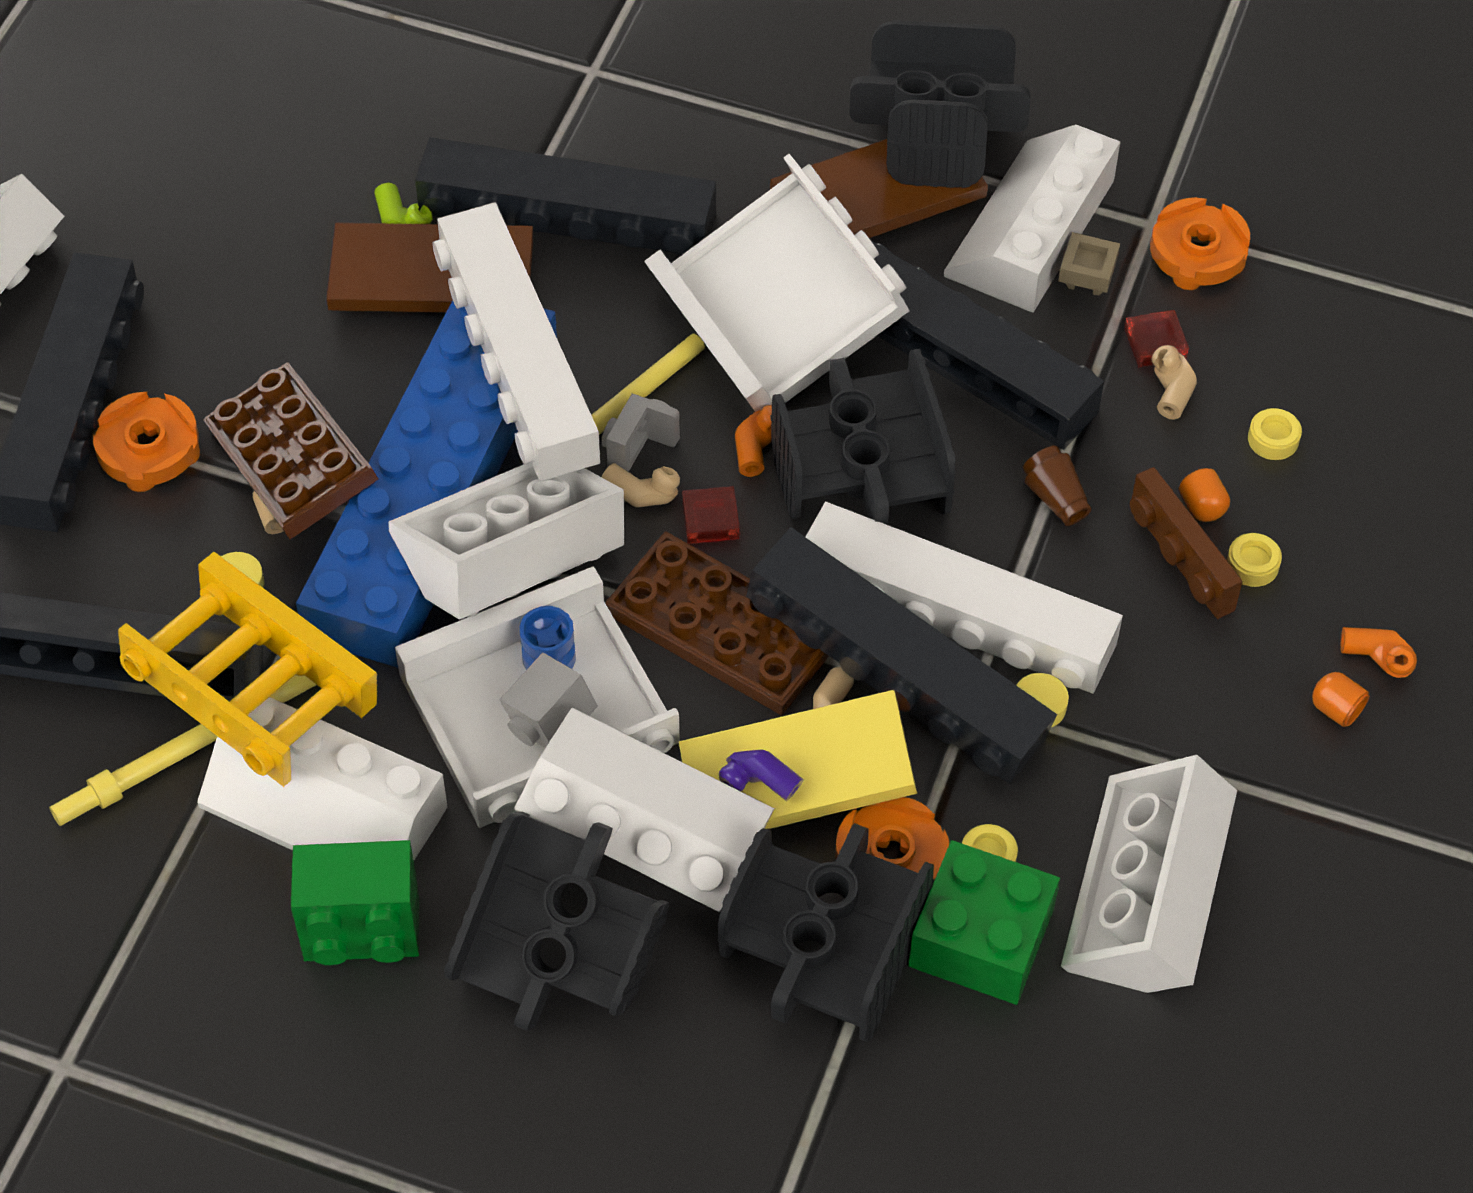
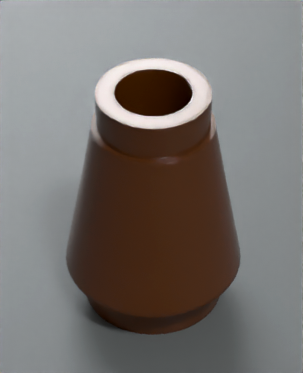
M1050 446L1037 452L1025 462L1022 468L1026 474L1025 483L1058 518H1061L1065 526H1071L1081 521L1091 512L1092 508L1087 502V497L1068 453H1061L1057 446Z

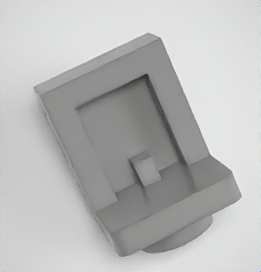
M632 393L618 419L612 417L604 429L602 446L606 447L607 468L611 464L616 463L629 472L647 439L675 447L680 439L679 411L661 400L647 399Z

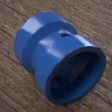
M540 606L530 610L523 617L519 626L522 659L525 669L527 670L542 653L573 669L576 662L573 621L569 614L561 608L553 606Z

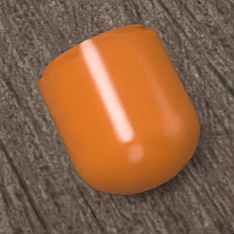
M1208 468L1196 470L1187 475L1180 483L1179 493L1192 516L1198 521L1211 522L1217 520L1228 510L1230 496L1215 470Z
M1332 672L1326 674L1317 682L1312 698L1318 710L1342 727H1348L1364 710L1370 696L1369 691L1343 673Z

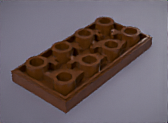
M887 139L811 165L826 186V189L820 193L827 201L836 197L853 220L847 227L854 235L862 230L868 238L987 197L988 184L983 177L975 184L965 188L914 186L899 183L887 170ZM792 172L770 179V189L792 174Z
M335 223L327 291L328 310L447 312L453 301L448 284V279L452 277L449 270L440 271L435 259L432 242L440 240L438 224ZM506 225L531 280L533 226Z
M288 362L278 369H272L264 373L257 383L236 397L222 401L214 412L203 419L211 433L289 539H292L379 480L369 463Z
M666 531L605 602L613 618L781 716H783L829 657L822 650L813 649L805 645L798 638L794 630L777 618H769L760 613L752 601L746 597L750 578Z

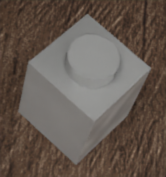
M542 653L499 699L511 719L507 724L510 731L528 746H533L536 742L545 748L571 708L590 716L598 707L582 675L545 653Z

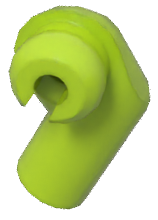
M384 183L375 189L374 194L382 223L430 224L432 222V213L427 206L423 205L420 211L418 210V203L410 205L408 209L403 207L398 187L395 184Z

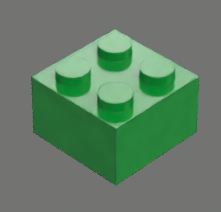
M410 840L293 845L291 910L304 961H315L322 965H337L348 959L372 958L378 962L391 963L400 961L404 957L419 956V890Z
M951 840L912 934L909 967L1018 1005L1054 910L1060 877Z

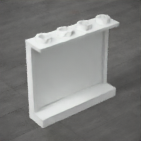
M790 154L786 155L784 160L792 174L678 259L670 263L663 252L659 250L644 261L755 412L761 410L766 405H772V396L775 394H781L786 403L830 370V360L847 358L909 312L907 305L900 295L907 288L890 264H887L882 269L874 260L879 255V252L868 236L862 230L855 235L851 232L847 225L853 220L836 197L827 201L820 193L826 189V186L810 164L801 169Z
M594 566L395 647L400 678L479 828L493 822L502 823L509 814L519 812L514 807L539 757L545 747L536 742L533 746L524 744L510 731L507 724L511 719L499 700L526 671L522 659L519 626L523 617L530 610L540 606H553L561 608L572 619L576 662L573 670L582 675L598 705L590 717L663 753H666L673 745L678 744L680 741L679 713L676 708L667 711L604 602L603 582Z

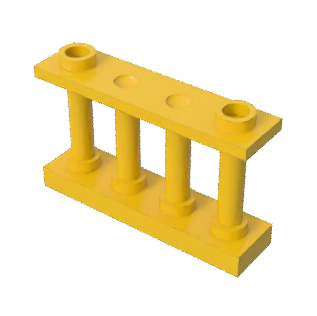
M213 552L198 564L200 598L148 640L127 623L118 629L121 653L120 662L133 679L140 682L143 680L148 682L239 752L246 764L255 773L261 776L267 774L284 787L292 780L291 752L289 747L336 705L339 707L346 706L360 718L364 717L377 705V672L228 561ZM214 614L219 616L225 615L240 627L189 671L167 654ZM254 644L259 646L265 645L281 657L231 701L226 700L207 685ZM294 675H305L322 688L271 733L248 716Z

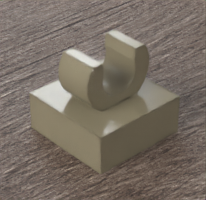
M1072 232L1060 268L1058 281L1066 283L1068 289L1074 290L1075 286L1092 289L1093 295L1099 296L1102 292L1107 293L1118 259L1120 243Z

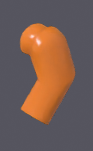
M766 405L761 410L754 412L735 431L739 472L744 476L753 477L764 471L762 450L772 442L770 419L772 405Z
M1343 627L1342 654L1369 655L1387 674L1396 678L1406 677L1416 668L1417 657L1414 650L1396 631Z

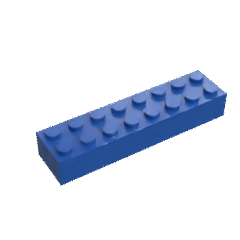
M453 301L369 461V465L379 480L349 499L296 602L297 612L300 616L351 654L397 668L398 662L395 647L418 638L434 604L425 599L389 532L388 522L495 477L515 439V433L518 432L515 423L506 424L498 402V393H501L498 383L490 385L486 379L481 362V355L485 353L481 344L473 346L469 339L464 317L468 316L465 307L457 309ZM544 309L557 338L555 311Z

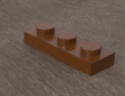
M1155 467L1137 474L1132 499L1130 500L1131 512L1137 523L1142 527H1147L1159 542L1163 557L1169 564L1178 567L1188 580L1191 593L1199 603L1206 604L1217 619L1234 612L1243 582Z

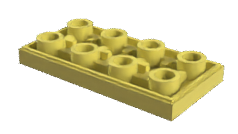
M894 690L679 741L682 762L719 780L720 769L728 764L726 759L731 754L739 751L759 749L769 751L804 779L801 786L788 801L781 798L762 781L748 782L741 792L775 808L765 829L917 794Z

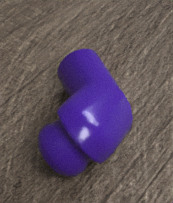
M763 749L734 752L726 759L728 764L719 771V780L739 791H742L748 782L762 781L785 801H788L794 795L804 780L772 753Z

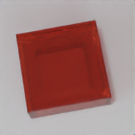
M1175 310L1126 318L1124 329L1138 367L1153 365L1152 356L1159 347L1165 345L1174 346L1179 354L1187 359L1189 347Z
M734 486L682 491V505L688 544L740 539Z

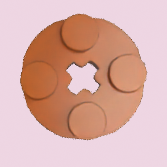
M1194 197L1175 201L1167 205L1160 212L1157 223L1152 230L1150 251L1158 267L1167 275L1173 277V281L1178 287L1185 290H1194L1201 285L1207 286L1223 283L1244 270L1251 234L1244 218L1232 207L1222 203L1220 210L1214 206H1207V199ZM1191 237H1197L1200 241H1210L1208 246H1198L1191 242Z
M147 392L128 394L107 406L97 420L99 428L95 435L93 434V445L98 462L109 476L117 481L126 483L127 487L132 491L145 492L153 488L154 485L177 477L190 465L194 464L200 456L199 432L195 416L191 409L175 396L164 393L165 399H161L158 397L149 398ZM143 433L149 437L156 434L159 435L154 442L144 445L139 444L137 436Z
M901 797L865 806L858 812L857 808L849 812L843 819L837 833L835 856L837 859L852 825L856 823L869 829L867 854L919 873L925 862L934 865L933 879L935 881L949 846V838L945 829L943 832L941 826L934 820L935 814L926 805L911 798ZM890 841H896L900 843V851L906 855L902 858L888 859L884 857V854L878 852L877 847L887 848Z

